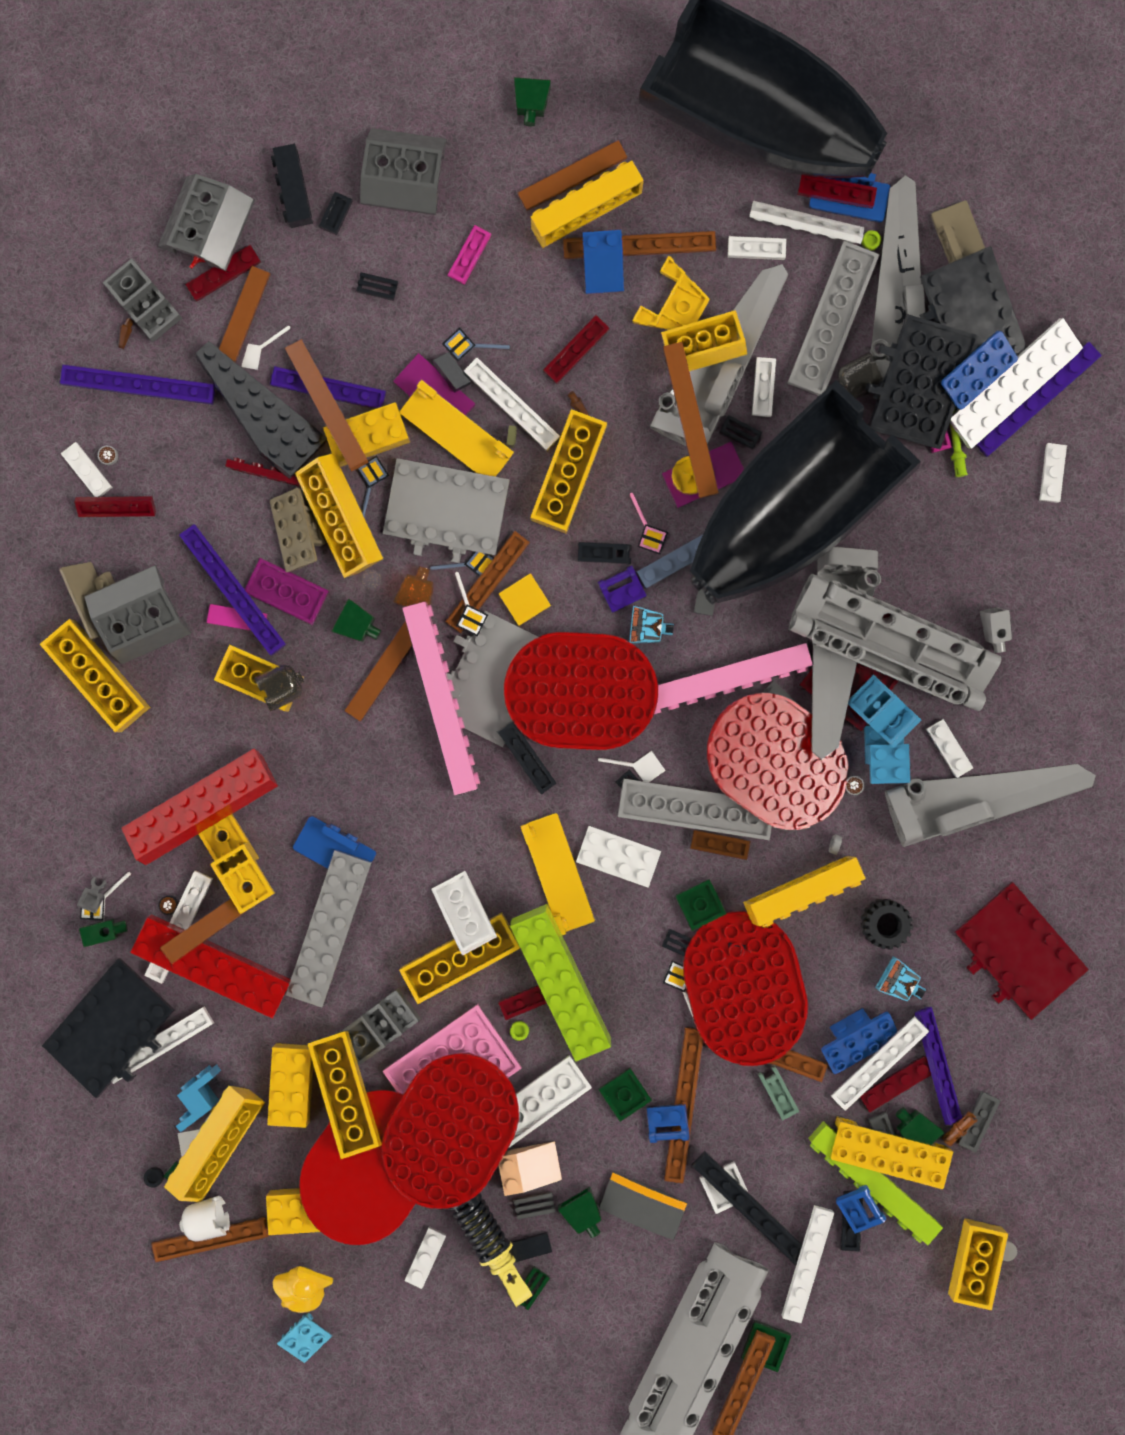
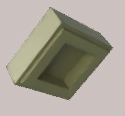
M509 425L508 448H515L516 426Z

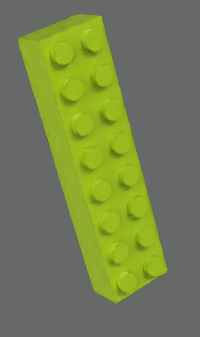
M545 904L512 918L510 927L575 1062L610 1048L611 1036L548 905Z

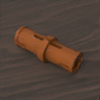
M967 1112L961 1120L955 1122L952 1128L942 1136L944 1142L948 1146H952L957 1139L965 1136L967 1130L977 1122L976 1116L971 1112Z

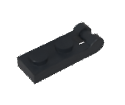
M579 542L578 562L630 565L631 558L629 556L630 551H632V545ZM617 550L622 551V557H616Z

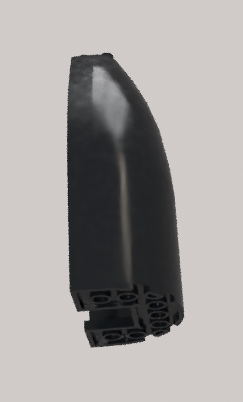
M689 0L677 22L675 38L665 57L661 55L657 57L640 88L639 104L726 151L782 172L809 177L852 178L865 176L868 178L887 144L884 141L887 132L874 112L859 93L835 69L790 37L721 0Z
M837 380L758 453L722 497L711 516L698 545L690 569L692 576L690 579L698 591L701 589L704 591L705 598L712 605L715 602L721 603L764 590L795 575L846 538L919 469L921 461L893 434L885 442L862 419L864 406Z

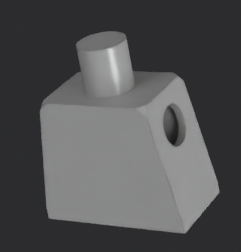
M999 607L981 610L980 616L985 641L993 644L994 653L1005 652V641L1012 639L1009 610Z

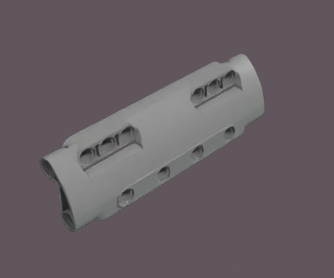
M811 574L807 579L789 625L790 631L811 639L818 646L948 702L962 704L976 711H980L986 702L984 690L1001 663V656L984 649L983 646L973 640L835 580L828 581L815 574ZM851 598H856L854 603H848ZM891 613L888 618H882L884 614ZM832 626H835V627H837V628H839V629H842V630H844V631H846V632H848V633H845V632H843V631H841V630H838V629H836V628H834V627H832ZM925 628L923 632L917 633L919 629ZM823 631L822 635H815L816 632ZM835 639H841L838 643H832ZM954 643H959L956 647L951 648ZM858 646L856 650H850L851 647ZM921 676H926L925 679L918 680ZM943 683L942 686L935 687L937 684ZM959 691L958 694L953 695V692Z
M714 1242L707 1260L702 1261L698 1265L629 1405L630 1415L620 1435L694 1434L760 1300V1288L769 1272L765 1266L735 1255L724 1245ZM723 1274H724V1277H723V1279H722V1281H721V1283H720V1286H719V1288H718V1290H717V1292H716V1294H715V1296H714V1298H713V1300H712V1302H711V1304H710V1306H709V1308H708V1310H707V1312H706V1314H705V1316H704V1318H703V1320H702V1322H701V1319H702V1317H703V1315H704V1313H705V1311H706V1309H707V1307H708V1305H709V1303H710V1301H711V1299H712V1297H713V1295H714V1292H715V1290H716V1288H717V1286H718V1284H719V1282H720V1280H721V1278H722V1276H723ZM671 1380H673L672 1383H671V1385H670V1387H669V1389H668V1391H667V1393H666V1395H665V1397H664V1399H663V1401H662V1403H661V1405H660V1407H659V1409H658V1411H657V1413H656V1415H655V1417H654V1419H653V1421H652V1423H651V1425H650V1427H649V1424H650V1422H651V1420H652V1418H653V1416H654V1414H655V1412H656V1410H657V1408H658V1406H659V1404H660V1402H661V1400H662V1398H663V1396H664V1394H665V1392H666V1390H667V1388H668V1386H669Z

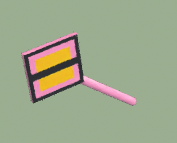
M630 493V497L644 525L637 547L660 555L668 532L647 524L634 494Z

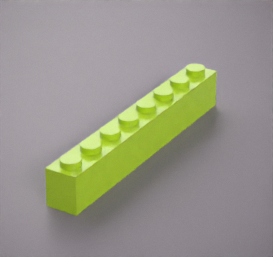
M823 1121L808 1138L811 1142L810 1146L818 1154L820 1151L825 1154L826 1157L824 1159L832 1166L836 1164L840 1168L839 1172L845 1178L851 1177L855 1181L853 1184L857 1188L867 1185L876 1205L880 1203L884 1206L882 1210L890 1217L894 1215L898 1219L897 1223L904 1230L910 1229L913 1232L912 1236L919 1243L923 1241L929 1245L943 1229L940 1223L883 1173L832 1160L830 1156L837 1132Z

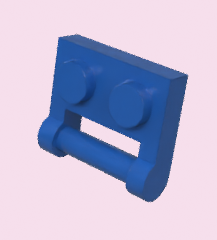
M686 1104L647 1108L650 1143H657L660 1140H689ZM681 1126V1131L657 1133L656 1127Z
M863 1185L858 1190L836 1198L837 1205L854 1233L879 1225L886 1220V1216L883 1212H880L871 1197L870 1189L867 1185ZM860 1198H864L874 1215L873 1217L869 1218L859 1201Z

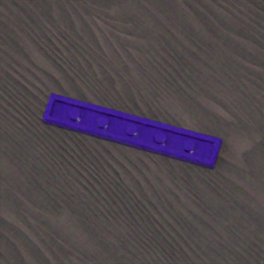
M274 366L270 382L271 386L309 394L297 371ZM322 377L334 400L373 409L383 407L386 395L384 390Z
M925 1007L915 1012V1017L929 1030L922 1038L944 1123L945 1125H951L962 1119L933 1009L932 1007Z

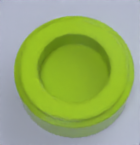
M867 231L863 235L861 242L863 248L869 251L876 250L881 243V236L876 231Z
M515 1021L510 1027L512 1038L517 1041L527 1038L529 1034L528 1025L524 1021Z

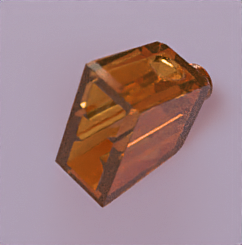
M419 566L416 577L407 574L393 602L404 607L422 602L432 605L434 583L427 580L430 570Z

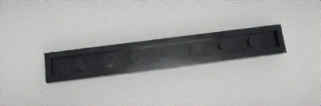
M704 1151L692 1163V1166L796 1266L803 1244L717 1161Z

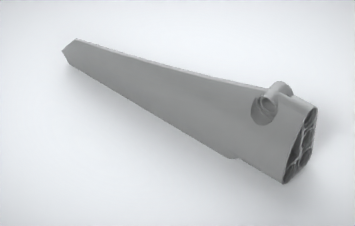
M906 175L889 190L872 345L870 349L872 379L874 381H884L890 363L888 361L889 355L876 353L875 347L880 346V344L891 347L892 343H897L904 320L900 324L895 323V320H899L902 317L901 311L895 309V306H901L903 312L905 310L906 314L919 318V315L925 313L924 287L921 284L916 184L915 181ZM901 235H904V237H905V238L898 239V237L901 236ZM898 246L902 269L914 267L915 270L906 271L905 273L900 272L897 258Z
M783 264L762 270L734 308L746 341L747 355L689 371L707 445L720 416H724L788 277ZM672 389L670 393L667 392L660 396V407L653 418L650 428L686 446ZM673 401L672 405L666 407L669 402Z
M833 547L825 555L817 559V576L828 581H838L872 597L875 587L881 582V576L877 572L878 551ZM867 577L871 579L872 584L868 583ZM851 598L848 603H854L856 598ZM832 626V627H834V628H836V629H838V630H841V631H843V632H845V633H848V632H846V631H844V630H842V629H839V628H837V627H835V626ZM818 631L815 635L820 636L823 634V631ZM835 639L832 643H838L841 639ZM813 643L812 752L822 760L839 747L857 662ZM853 646L850 648V650L854 651L858 648V646Z
M1079 764L931 781L912 779L910 783L886 790L885 796L902 847H906L939 835L947 836L1091 788L1096 775L1087 771ZM911 787H918L920 792L914 793Z

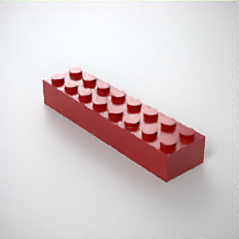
M252 749L121 829L135 859L144 865H148L278 787V784L262 754L256 749Z
M152 914L147 917L130 953L273 1019L291 979L208 940L171 964L160 947L185 930Z

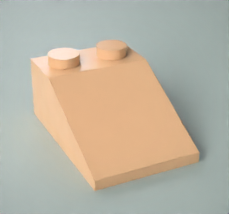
M555 1141L507 1150L499 1163L504 1196L523 1193L562 1180Z

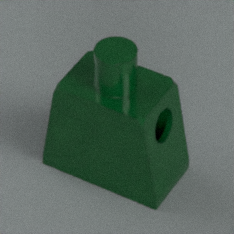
M514 77L517 115L524 116L525 126H535L536 117H544L551 90V80Z
M348 599L332 632L364 642L366 636L377 640L381 630L373 626L376 618Z
M114 919L79 928L83 948L117 939L118 934L128 932L126 921L115 923ZM103 928H108L109 934H104Z
M904 1107L896 1112V1116L901 1121L896 1128L903 1138L932 1145L944 1134L939 1126L917 1109L911 1114Z
M591 1187L586 1188L558 1205L559 1212L578 1234L585 1230L590 1238L600 1234L596 1224L602 1219Z

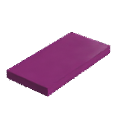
M419 353L393 381L411 397L417 389L418 383L423 380L437 391L438 395L465 416L475 406V403L461 390L454 393L438 370Z
M732 442L709 451L718 490L734 483L744 468ZM673 468L662 473L677 509L699 499L698 493L689 495L677 490L671 477Z
M259 558L244 589L248 595L311 625L314 624L329 593L328 590L291 572H286L285 569L262 558Z

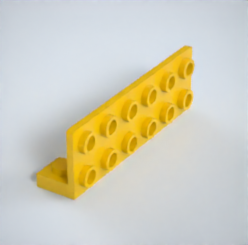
M423 380L418 383L417 389L400 410L402 416L478 474L496 477L514 454L506 445L499 440L497 441L438 395L437 391Z
M554 813L521 825L520 827L533 858L551 913L561 934L565 935L567 931L594 922L595 919L558 814Z
M836 1117L835 1125L838 1130L830 1156L832 1160L939 1189L944 1188L953 1151L948 1146L935 1142L932 1145L861 1127L858 1126L856 1121Z

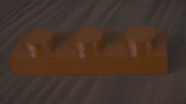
M693 830L690 849L747 860L751 841Z

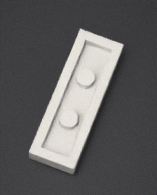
M729 236L728 258L785 260L786 239Z
M756 358L752 416H772L776 359Z
M77 442L61 453L95 497H101L113 488Z
M1046 444L1039 501L1060 502L1067 445Z
M944 719L926 729L955 778L973 769Z
M430 1226L428 1227L405 1278L406 1282L421 1289L423 1288L445 1240V1233Z

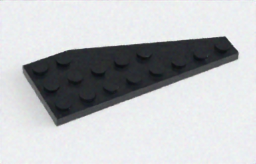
M208 341L196 352L197 360L215 383L216 389L224 397V401L239 424L247 432L249 439L257 447L259 454L291 479L295 472L300 470L327 441L326 436L211 342Z

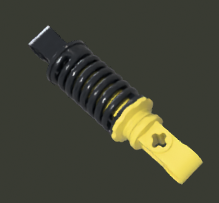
M477 1194L474 1198L459 1206L447 1208L451 1211L455 1210L453 1217L458 1218L457 1224L461 1225L462 1231H465L464 1235L466 1238H469V1244H473L472 1249L476 1251L475 1254L479 1258L481 1266L489 1265L492 1275L498 1274L514 1305L517 1307L532 1297L531 1291L513 1265L516 1259L509 1253L513 1245L505 1238L504 1231L497 1224V1220L493 1217L489 1206L486 1205L482 1194ZM509 1273L512 1275L513 1278L510 1281L507 1276Z

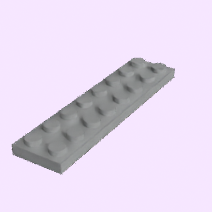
M843 241L787 384L817 396L827 389L879 254Z
M623 779L617 817L770 840L772 826L755 817L725 794Z
M334 850L286 996L321 1008L323 1007L372 864L371 861Z

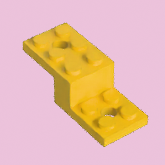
M233 814L198 834L214 860L210 864L240 914L275 894L256 862L259 859L257 853ZM221 830L227 833L225 841L218 839V833ZM244 882L252 884L253 889L251 892L248 893L243 890Z

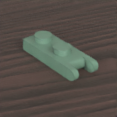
M773 1065L771 1068L774 1074L767 1078H764L761 1072L758 1075L783 1121L798 1113L799 1110L776 1066Z

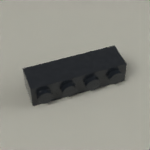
M295 143L273 148L274 155L271 156L273 167H277L278 174H275L277 186H281L282 192L279 193L281 204L285 205L286 211H283L285 223H289L291 228L313 224L301 162Z

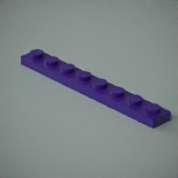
M1090 342L1085 344L1072 360L987 434L976 446L988 457L1102 355Z
M62 365L60 384L64 386L213 405L215 395L214 384Z
M193 524L179 535L269 655H274L286 646V643L197 526Z

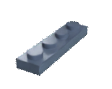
M703 535L637 571L644 587L648 588L693 563Z

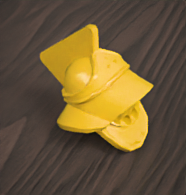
M297 1266L289 1272L275 1276L273 1289L281 1298V1306L283 1308H288L298 1313L310 1312L321 1304L324 1297V1288L333 1283V1278L312 1271L307 1267Z

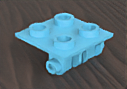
M310 1313L304 1314L299 1322H295L294 1326H291L290 1330L283 1334L282 1339L277 1343V1345L304 1363L332 1337L329 1332L312 1321L313 1316Z

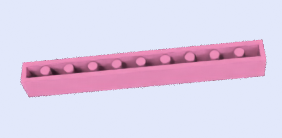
M422 602L404 607V616L454 795L476 790L478 788L477 784H480L478 773H474L472 767L475 765L473 755L469 754L467 749L470 743L468 736H464L462 728H465L463 718L459 717L457 710L460 709L457 698L454 699L452 695L454 685L452 679L448 680L447 677L449 667L447 661L442 659L441 654L444 653L442 643L437 641L436 635H439L436 623H432L431 616H434L432 606L427 605V602Z
M807 643L658 685V703L654 714L661 713L660 709L668 707V710L679 708V703L686 702L687 705L698 702L697 698L705 696V700L717 697L716 693L721 691L724 694L735 692V687L749 688L756 681H760L761 684L772 681L771 677L777 675L779 679L790 676L789 672L797 670V674L808 671V666L813 664Z

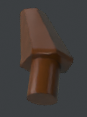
M127 318L125 324L120 326L119 348L124 349L132 332L131 328L134 321L130 318Z
M571 391L567 395L571 400L570 405L576 411L589 416L581 398L577 397L574 391Z

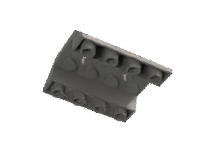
M371 128L366 139L360 203L436 215L439 198V177L442 159L445 157L447 139ZM381 158L388 160V164L384 167L378 165V161ZM418 164H425L426 169L423 172H418L416 166Z
M198 174L187 176L158 247L176 253L178 250L204 259L210 266L226 271L255 200L228 184ZM211 195V199L204 203L203 198ZM192 230H196V235L193 238H188L189 233Z
M156 565L85 596L90 618L109 653L121 664L192 633L184 617H179L164 589L163 584L165 581ZM156 607L159 610V615H150L149 608ZM121 623L124 630L117 632L113 628V624Z

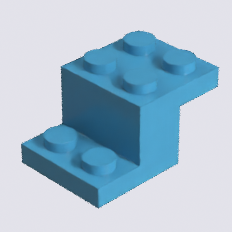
M874 675L848 701V705L893 748L921 721L911 709Z
M865 726V764H869L870 784L910 783L909 744H904L903 738L893 748L871 726Z
M217 1064L214 1067L207 1066L196 1075L197 1079L193 1077L180 1088L182 1092L177 1096L188 1109L179 1118L181 1122L176 1125L180 1133L219 1102V1098L207 1084L221 1071Z

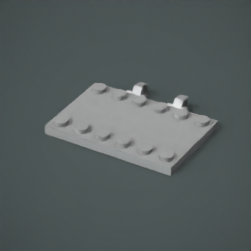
M397 458L383 534L411 539V544L415 545L413 554L417 556H422L424 545L429 546V543L448 546L449 550H453L451 562L460 563L461 554L466 555L467 550L496 556L510 480Z
M485 611L484 613L489 616L478 637L468 635L464 639L456 635L453 642L464 647L462 650L464 654L456 670H452L451 674L447 673L448 680L452 679L454 685L452 695L454 699L457 698L460 709L457 710L459 717L463 718L465 729L504 747L505 743L497 731L512 721L504 700L506 672L518 651L527 643L538 638V636Z

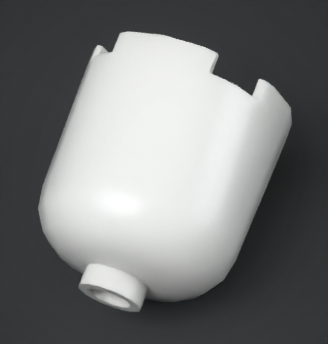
M220 1196L212 1197L185 1208L182 1220L180 1221V1229L189 1240L197 1242L227 1235L225 1231L229 1230L230 1221L228 1212L224 1213L222 1205L225 1204L223 1198Z

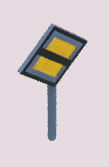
M460 327L442 343L457 361L461 360L473 348H510L509 345L474 344Z
M377 455L368 460L369 463L357 469L368 486L362 508L363 516H365L371 487L389 476Z
M473 552L465 563L431 566L430 570L467 566L480 577L494 557L490 554Z

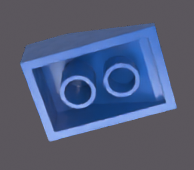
M621 230L583 232L586 294L624 291Z

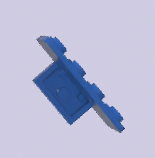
M870 173L868 178L865 176L828 178L877 187L873 209L811 197L809 207L815 210L882 222L885 217L890 185L875 182L876 174Z
M997 331L942 380L941 384L957 409L963 410L1014 365L1018 357L1003 332Z
M314 816L308 818L293 845L295 851L327 869L329 868L334 850H339L373 862L376 856V851L357 841L358 838L350 833L346 835L340 831L341 828L332 823L328 825Z
M862 1008L830 1026L836 1040L823 1046L821 1051L832 1072L837 1074L877 1052L898 1030L889 1012H884L871 1020Z

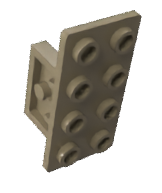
M967 201L957 203L931 214L949 264L985 248Z
M295 488L271 499V510L286 572L290 573L316 562L317 556L314 546L324 545L325 540L311 507L304 505L301 489Z
M92 562L62 567L60 573L89 638L101 637L90 618L85 596L115 583L111 573L105 572L98 577ZM119 623L113 624V628L117 632L122 631Z

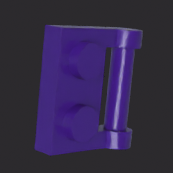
M632 565L627 567V570L605 581L602 579L597 582L612 613L647 596ZM631 577L633 582L610 593L608 592V587Z

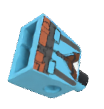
M633 606L629 642L632 644L660 642L661 634L673 635L674 624L663 623V614Z
M894 956L891 958L875 987L883 993L908 1001L911 995L921 999L926 991L925 988L918 985L921 977Z

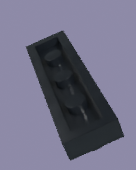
M511 721L497 731L541 795L557 784L521 731L514 724V721Z

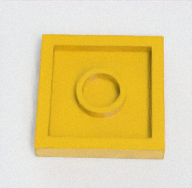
M531 573L498 593L518 626L551 606Z

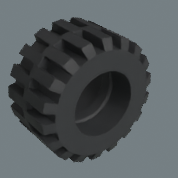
M889 899L876 900V903H870V907L864 909L865 914L861 916L863 923H860L863 928V935L867 937L866 939L875 946L892 950L893 947H901V943L905 944L907 942L906 938L912 935L910 929L913 930V925H911L913 920L909 916V911L903 905ZM891 913L896 918V928L891 934L882 935L877 930L878 919L883 914Z

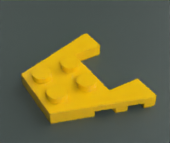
M668 256L660 273L676 282L659 315L640 306L632 323L671 330L697 322L710 300L694 281L690 280L681 267L679 268L672 257Z

